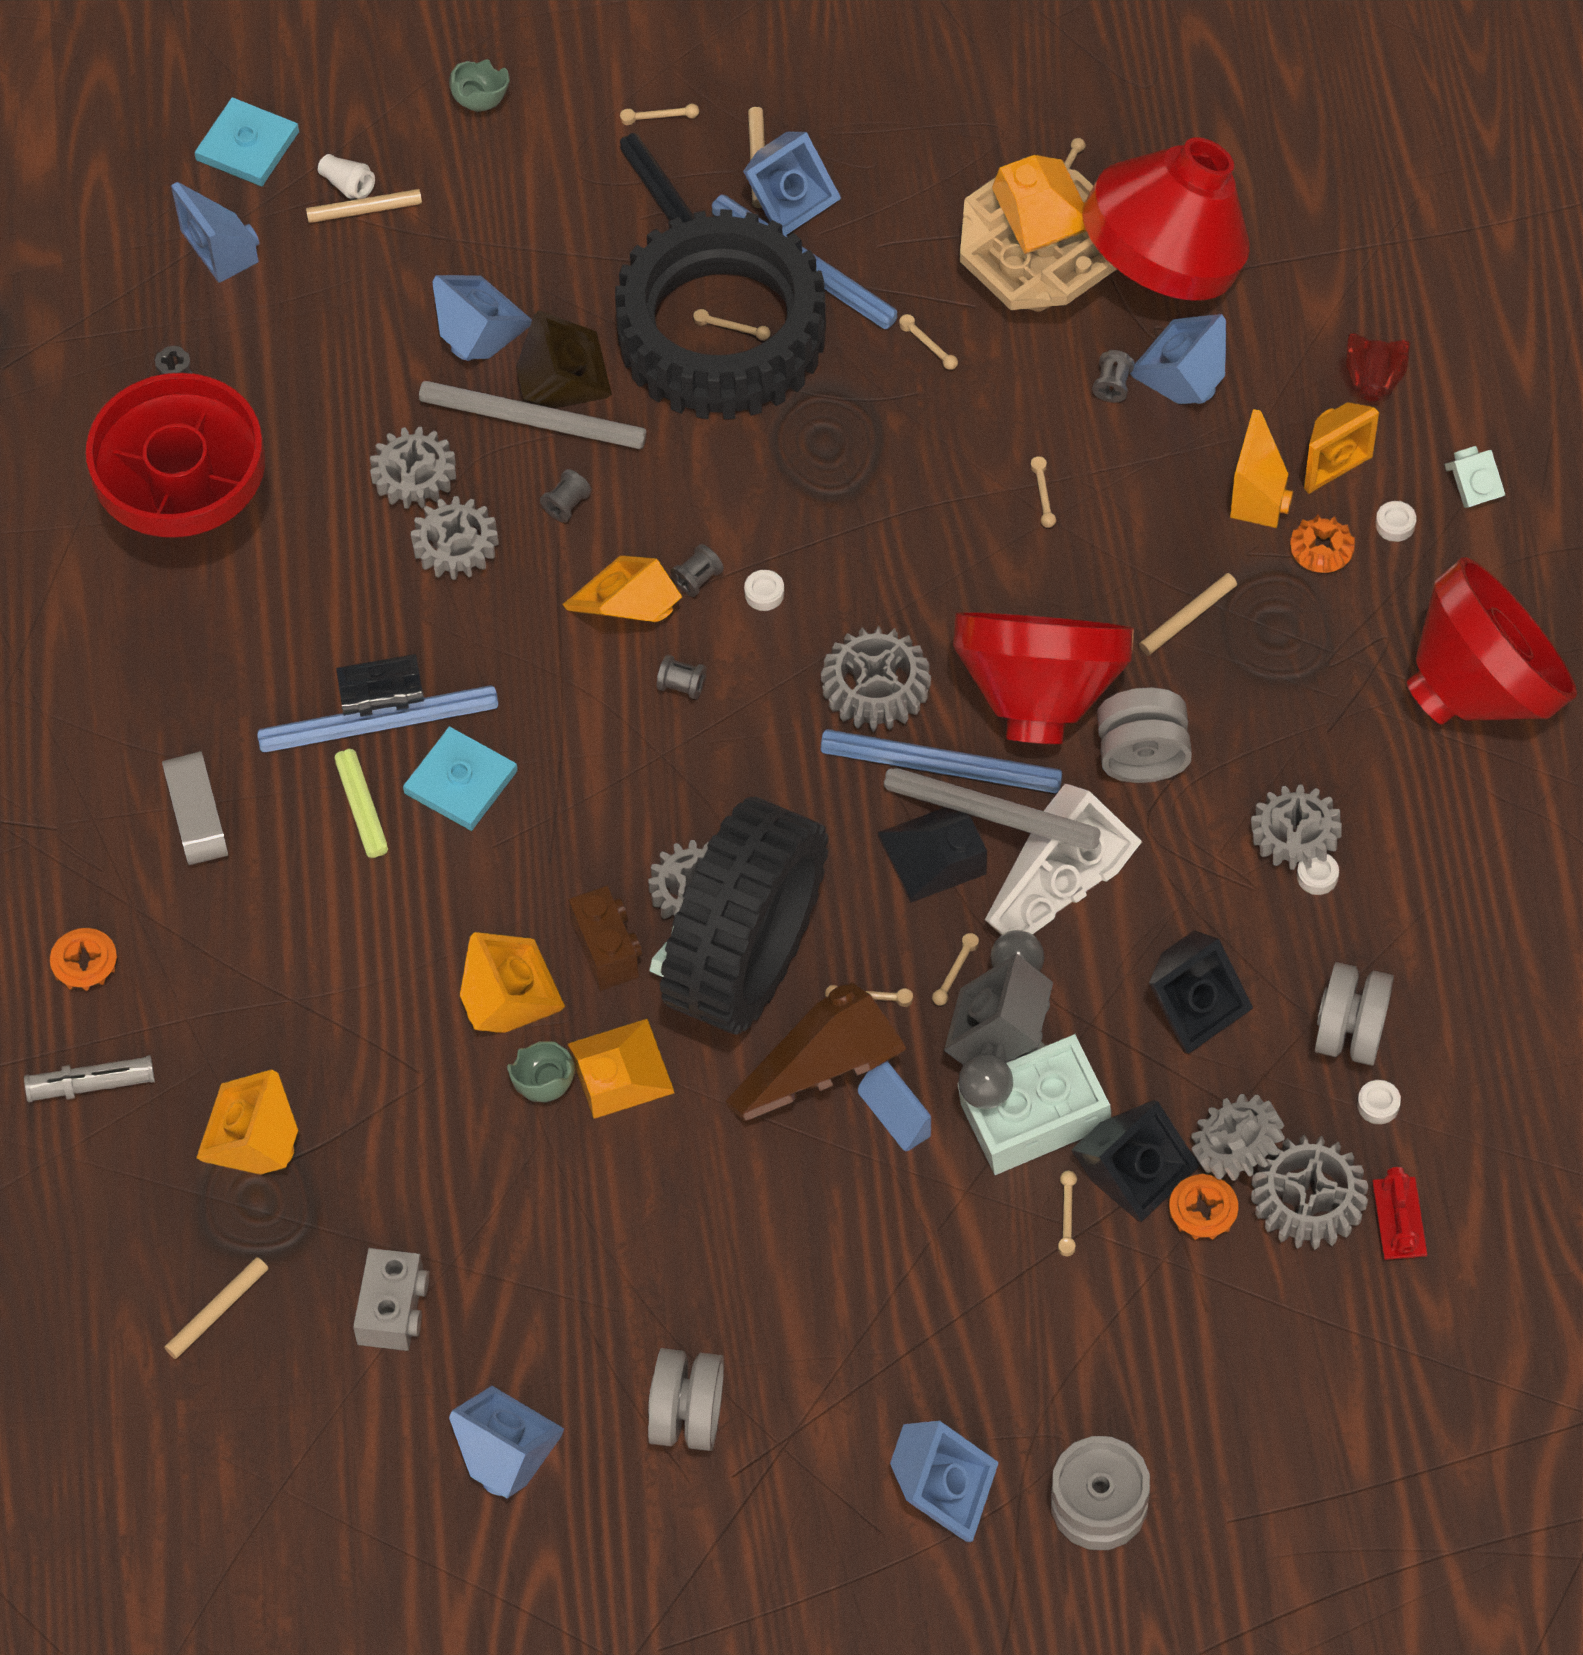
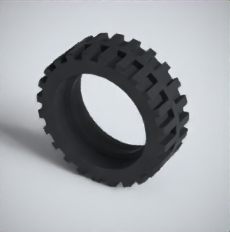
M720 209V216L706 217L705 211L693 213L694 220L682 223L680 217L668 221L669 230L660 233L657 229H654L646 235L647 246L645 248L636 245L630 252L631 266L623 264L619 272L620 286L615 288L618 341L625 367L632 368V379L639 387L648 383L649 397L657 402H660L664 397L669 399L671 410L681 414L685 407L696 410L697 418L708 419L709 412L723 413L724 420L735 419V412L748 409L750 416L762 413V404L769 401L778 406L786 401V390L792 388L795 392H798L805 385V371L811 374L815 372L818 366V353H823L825 347L826 305L822 271L816 270L815 256L811 250L802 253V240L795 233L786 237L783 235L780 223L771 220L767 226L759 223L758 214L750 212L746 213L745 218L732 217V210ZM733 274L757 280L773 289L786 302L787 319L774 336L755 348L730 355H708L682 348L666 338L656 326L655 310L670 292L688 281L708 275Z
M750 796L744 799L743 803H738L733 808L732 815L725 817L720 825L717 835L712 836L704 857L699 859L694 869L693 879L690 885H687L682 896L684 899L680 910L675 914L671 937L667 939L665 947L667 955L661 966V974L664 977L660 982V991L663 993L661 996L662 1000L668 1007L735 1035L740 1034L742 1030H747L751 1026L752 1021L760 1017L763 1007L766 1003H770L775 995L776 987L788 972L787 967L800 947L798 944L803 932L807 930L812 908L816 905L819 896L818 888L825 874L823 865L828 857L826 845L829 841L824 825L756 796Z

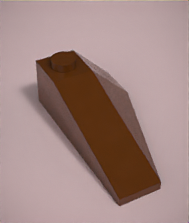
M854 983L841 985L833 989L828 997L815 1004L728 1097L726 1104L729 1109L747 1121L793 1102L797 1098L798 1091L819 1087L821 1091L833 1086L831 1078L853 1069L857 1076L868 1072L906 1050V1047L869 993Z

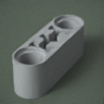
M202 751L162 761L188 866L228 856Z

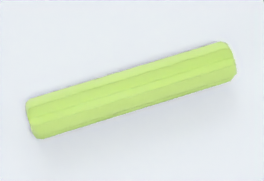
M353 749L339 751L334 757L366 854L370 858L383 856L388 852L387 842L356 751Z

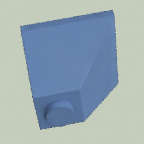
M786 132L758 150L743 171L769 221L774 220L780 223L785 235L841 199L807 132Z
M179 182L171 185L180 230L218 283L259 262L256 246L260 242L250 224L244 226L234 212Z
M436 275L432 281L440 336L452 346L451 351L463 360L491 358L531 325L532 319L482 276Z
M1222 314L1173 319L1135 363L1134 369L1130 373L1131 376L1177 404H1201L1206 402L1215 394V387L1225 377L1226 319Z
M490 1386L453 1409L449 1417L470 1477L482 1483L488 1492L505 1498H509L527 1486L564 1431V1428L494 1386Z
M941 1421L903 1424L890 1465L906 1501L964 1541L973 1542L999 1462Z

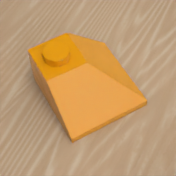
M1033 155L999 168L992 190L1024 254L1087 232L1082 215L1084 202L1062 159Z
M1347 402L1337 409L1331 408L1324 411L1317 418L1309 444L1304 489L1308 494L1373 457L1379 412L1375 407Z
M1253 409L1235 471L1230 518L1277 528L1281 513H1289L1293 491L1287 490L1288 472L1264 416L1260 410Z
M619 556L563 603V606L567 611L658 622L671 614L673 611L672 606L682 596L657 558Z
M474 932L470 936L460 997L467 1011L468 1019L473 1024L475 1030L506 1033L558 1013L565 1007L535 939Z
M648 1019L567 1044L593 1119L674 1094L672 1083Z
M271 1069L221 1084L196 1157L197 1159L205 1163L256 1174H264L286 1168L294 1154L293 1145L298 1128L281 1079L276 1071Z

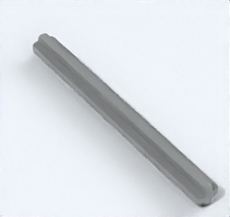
M430 381L422 382L419 391V400L421 402L637 449L643 448L646 441L647 432L645 428Z
M899 768L888 769L885 774L884 787L889 791L1083 849H1095L1099 844L1101 832L1095 826Z

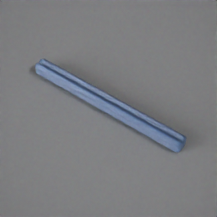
M723 194L712 203V213L715 216H720V209L732 210V217L745 218L746 213L750 212ZM759 218V223L768 226L767 222ZM802 247V253L808 251L807 249ZM814 255L816 258V270L822 271L825 290L883 329H889L896 322L898 312L895 308Z
M489 685L426 697L424 702L408 704V709L384 708L373 710V715L360 717V713L345 716L341 713L262 728L257 733L259 747L262 752H270L492 710L498 707L497 693L495 687Z
M829 729L824 730L821 738V752L831 755L1051 793L1059 792L1062 783V771L1050 767Z

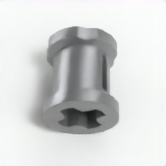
M169 346L156 355L155 366L161 374L192 373L189 369L191 364L189 354L183 348ZM174 356L177 357V365H175Z
M1109 350L1100 356L1101 372L1099 378L1095 380L1092 390L1099 399L1116 403L1125 400L1127 397L1128 388L1126 381L1128 374L1133 371L1135 363L1134 359L1127 353L1119 350ZM1114 362L1118 363L1117 367L1113 366Z
M566 469L561 474V481L550 493H544L540 498V504L552 518L560 522H567L572 516L571 510L581 499H587L592 491L586 479L570 469Z
M699 544L694 550L695 554L681 566L676 565L670 570L677 586L691 597L699 593V587L712 575L717 576L724 571L719 557L704 544Z
M667 654L661 663L656 687L662 691L670 688L689 694L690 698L697 700L706 679L707 666L698 664L696 667L675 661L674 656Z

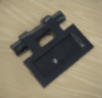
M416 654L336 668L344 716L360 713V717L373 715V710L390 707L402 710L408 709V704L424 702Z

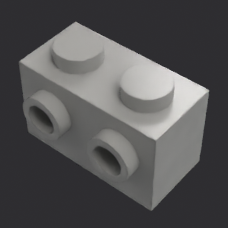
M368 1249L353 1326L357 1345L409 1351L411 1337L418 1336L421 1328L422 1311L417 1310L419 1296H426L429 1285V1271L423 1270L420 1254Z

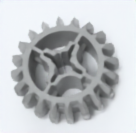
M878 625L874 634H868L862 627L859 631V637L855 638L847 633L844 637V644L835 642L832 647V654H826L824 659L821 682L823 683V696L825 699H829V707L832 712L840 711V718L843 722L854 718V725L857 729L864 722L870 723V728L874 732L878 724L884 723L891 730L893 720H898L905 725L908 720V713L918 715L920 703H926L928 698L931 675H929V662L927 658H923V650L920 645L912 646V640L909 635L898 639V633L895 628L888 635L882 634V629ZM899 667L908 677L905 685L898 681L896 670ZM848 672L854 676V681L856 682V687L853 690L844 681Z
M1303 1135L1300 1137L1299 1145L1297 1146L1287 1138L1283 1142L1282 1150L1278 1149L1279 1153L1277 1155L1268 1154V1159H1266L1268 1165L1266 1167L1258 1164L1257 1170L1259 1172L1255 1173L1252 1178V1186L1255 1189L1252 1190L1251 1201L1253 1204L1258 1205L1255 1211L1257 1219H1266L1265 1229L1267 1232L1280 1229L1278 1239L1281 1243L1287 1240L1289 1236L1294 1237L1297 1249L1302 1246L1303 1240H1310L1312 1247L1316 1250L1320 1246V1240L1323 1238L1331 1246L1336 1243L1337 1234L1347 1238L1351 1234V1225L1358 1226L1362 1219L1361 1212L1366 1210L1368 1199L1364 1195L1367 1194L1368 1183L1366 1180H1362L1364 1173L1362 1165H1353L1354 1156L1352 1152L1339 1155L1341 1149L1339 1142H1336L1330 1148L1325 1147V1140L1322 1136L1316 1140V1144H1309L1307 1137ZM1301 1168H1306V1169H1305L1304 1171H1302V1172H1299V1173H1291V1171H1293V1170L1301 1169ZM1322 1171L1330 1175L1332 1178H1334L1336 1182L1330 1181L1326 1177H1324ZM1313 1180V1191L1315 1192L1314 1195L1311 1194L1310 1201L1306 1204L1307 1193H1305V1190L1309 1189L1310 1181ZM1282 1202L1293 1205L1298 1213L1287 1208ZM1320 1211L1330 1212L1321 1216H1313Z

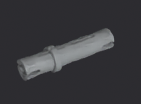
M151 1055L143 1058L108 1062L71 1069L70 1065L61 1067V1071L30 1076L24 1075L28 1103L60 1096H66L68 1100L74 1099L75 1094L155 1082Z

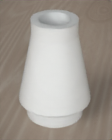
M331 154L325 155L319 162L318 173L327 178L347 198L362 199L371 193L375 184V175L370 171L368 165L337 158Z

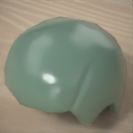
M489 59L478 63L471 61L459 63L455 66L449 77V88L455 100L462 106L476 112L496 108L505 96L510 83L508 70L502 68L500 71H497L492 67Z
M539 1041L527 1048H519L514 1064H508L507 1071L518 1093L533 1102H549L558 1099L569 1088L575 1074V1063L569 1051L558 1043Z

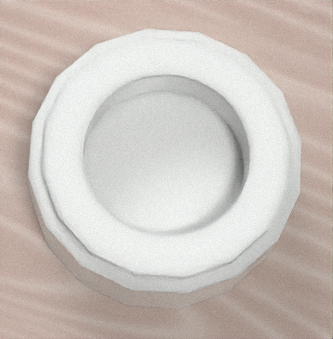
M1391 501L1380 507L1376 517V529L1384 539L1399 542L1412 536L1416 526V514L1409 504L1402 501Z
M770 570L753 572L745 581V599L754 609L760 611L774 609L784 599V582L776 572Z
M1327 854L1325 862L1318 860L1316 857L1312 858V868H1307L1303 861L1299 862L1297 881L1304 891L1310 894L1322 895L1330 892L1336 886L1339 867L1332 856Z
M1385 1080L1370 1081L1359 1092L1357 1108L1360 1115L1373 1124L1389 1123L1399 1112L1401 1096L1398 1089Z

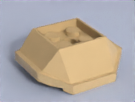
M1067 168L1083 202H1085L1093 185L1078 171ZM995 178L964 200L960 262L1010 310L1030 309L1041 312L1051 306L1067 305L1117 270L1098 251L1087 232L1024 254L992 190Z

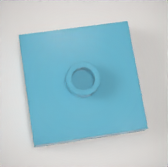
M232 97L196 149V160L262 187L299 133L298 123Z
M449 726L404 784V794L472 831L518 771L517 763Z

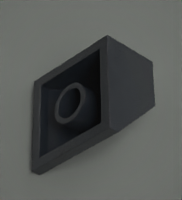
M944 807L878 832V838L910 903L987 874V849L971 817L966 813Z
M1194 930L1161 953L1149 984L1184 1053H1191L1253 1009L1219 938Z
M1155 1100L1100 1122L1071 1150L1091 1181L1140 1222L1151 1214L1182 1180L1188 1178L1200 1166L1159 1102Z

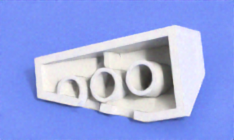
M1064 784L1044 812L1098 827L1101 832L1098 846L1095 849L1087 850L1031 833L985 920L1001 935L1012 930H1023L1034 934L1055 918V914L1071 902H1079L1087 896L1086 892L1102 880L1107 882L1118 874L1142 841L1090 791Z

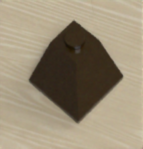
M537 311L533 316L516 366L523 398L555 409L607 399L611 396L612 392L597 332L546 312Z

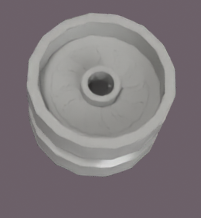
M1153 687L1135 688L1113 695L1106 699L1097 709L1098 733L1102 739L1100 746L1102 768L1109 776L1120 781L1132 783L1156 782L1173 777L1184 771L1191 763L1192 751L1190 735L1187 732V707L1180 695L1166 689Z
M1335 962L1329 987H1325L1317 1020L1319 1031L1315 1053L1337 1057L1342 1052L1346 1034L1350 1033L1353 1034L1350 1048L1352 1061L1374 1066L1394 975L1373 970L1367 976L1363 994L1360 995L1356 994L1359 980L1357 967Z
M660 1348L649 1395V1444L673 1446L678 1441L682 1422L685 1420L684 1435L688 1448L713 1450L722 1400L724 1355L699 1353L694 1360L691 1376L688 1379V1357L685 1351Z
M1091 1436L1074 1442L1060 1455L1052 1476L1051 1514L1058 1530L1072 1543L1089 1550H1110L1129 1542L1140 1532L1148 1511L1150 1473L1143 1457L1128 1443L1107 1436Z

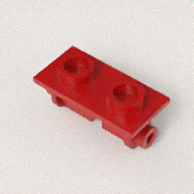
M1402 1167L1390 1168L1387 1170V1176L1384 1179L1372 1180L1384 1260L1427 1257L1415 1176L1409 1177L1408 1174L1404 1173Z

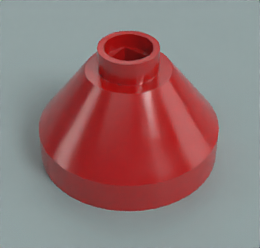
M1200 137L1190 138L1184 145L1170 147L1110 165L1100 174L1083 205L1082 215L1085 229L1091 241L1105 259L1138 284L1173 298L1208 300L1224 294L1236 280L1250 252L1249 237L1236 183L1232 175L1234 161L1222 146L1209 139Z
M168 373L149 377L126 387L103 406L94 419L88 433L86 462L98 500L105 510L117 521L147 535L185 537L212 530L226 523L242 511L255 495L263 478L265 448L259 421L254 410L235 389L217 379L204 375Z
M1463 557L1436 578L1416 656L1419 671L1407 680L1408 688L1413 697L1434 721L1444 725L1455 715L1465 721L1549 719L1576 698V685L1556 648L1522 604L1488 570L1474 560Z
M957 612L955 614L953 647L994 714L999 717L1008 718L1006 739L1029 743L1063 744L1065 723H1077L1132 661L1134 627L1055 617Z

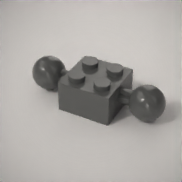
M1012 930L1001 935L995 941L991 950V964L993 968L960 988L944 1051L963 1064L958 1079L959 1090L963 1098L976 1108H996L1008 1099L1013 1089V1075L1007 1062L1012 1061L1025 1052H1032L1039 1045L1043 1037L1041 1030L1045 1014L1050 1008L1049 998L1053 981L1040 972L1045 959L1040 941L1031 933L1023 930Z

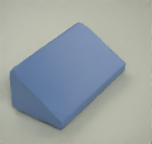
M886 1061L868 1071L859 1084L858 1094L904 1151H909L931 1137V1115L889 1062Z

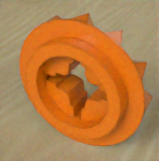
M1319 514L1309 521L1302 519L1299 527L1293 530L1290 541L1291 552L1295 560L1304 568L1318 573H1329L1343 568L1351 560L1355 546V537H1352L1348 524L1342 525L1338 523L1335 516L1331 519H1323ZM1319 536L1322 540L1328 537L1331 538L1330 546L1328 548L1323 544L1315 546L1316 537Z
M79 928L64 934L57 940L51 950L50 966L56 980L63 982L69 989L81 987L88 991L89 987L95 984L104 985L105 978L110 973H115V963L118 956L113 941L105 933L92 928ZM82 948H85L90 959H95L88 962L86 971H83L79 963H77L81 958Z
M1207 1174L1193 1175L1182 1180L1174 1188L1169 1202L1170 1218H1173L1177 1224L1179 1232L1185 1231L1192 1235L1194 1240L1199 1237H1209L1214 1240L1219 1234L1225 1231L1229 1232L1232 1224L1237 1219L1238 1199L1234 1190L1224 1180ZM1198 1195L1201 1196V1200H1204L1207 1206L1214 1205L1210 1210L1209 1220H1206L1200 1211L1193 1212L1197 1208Z

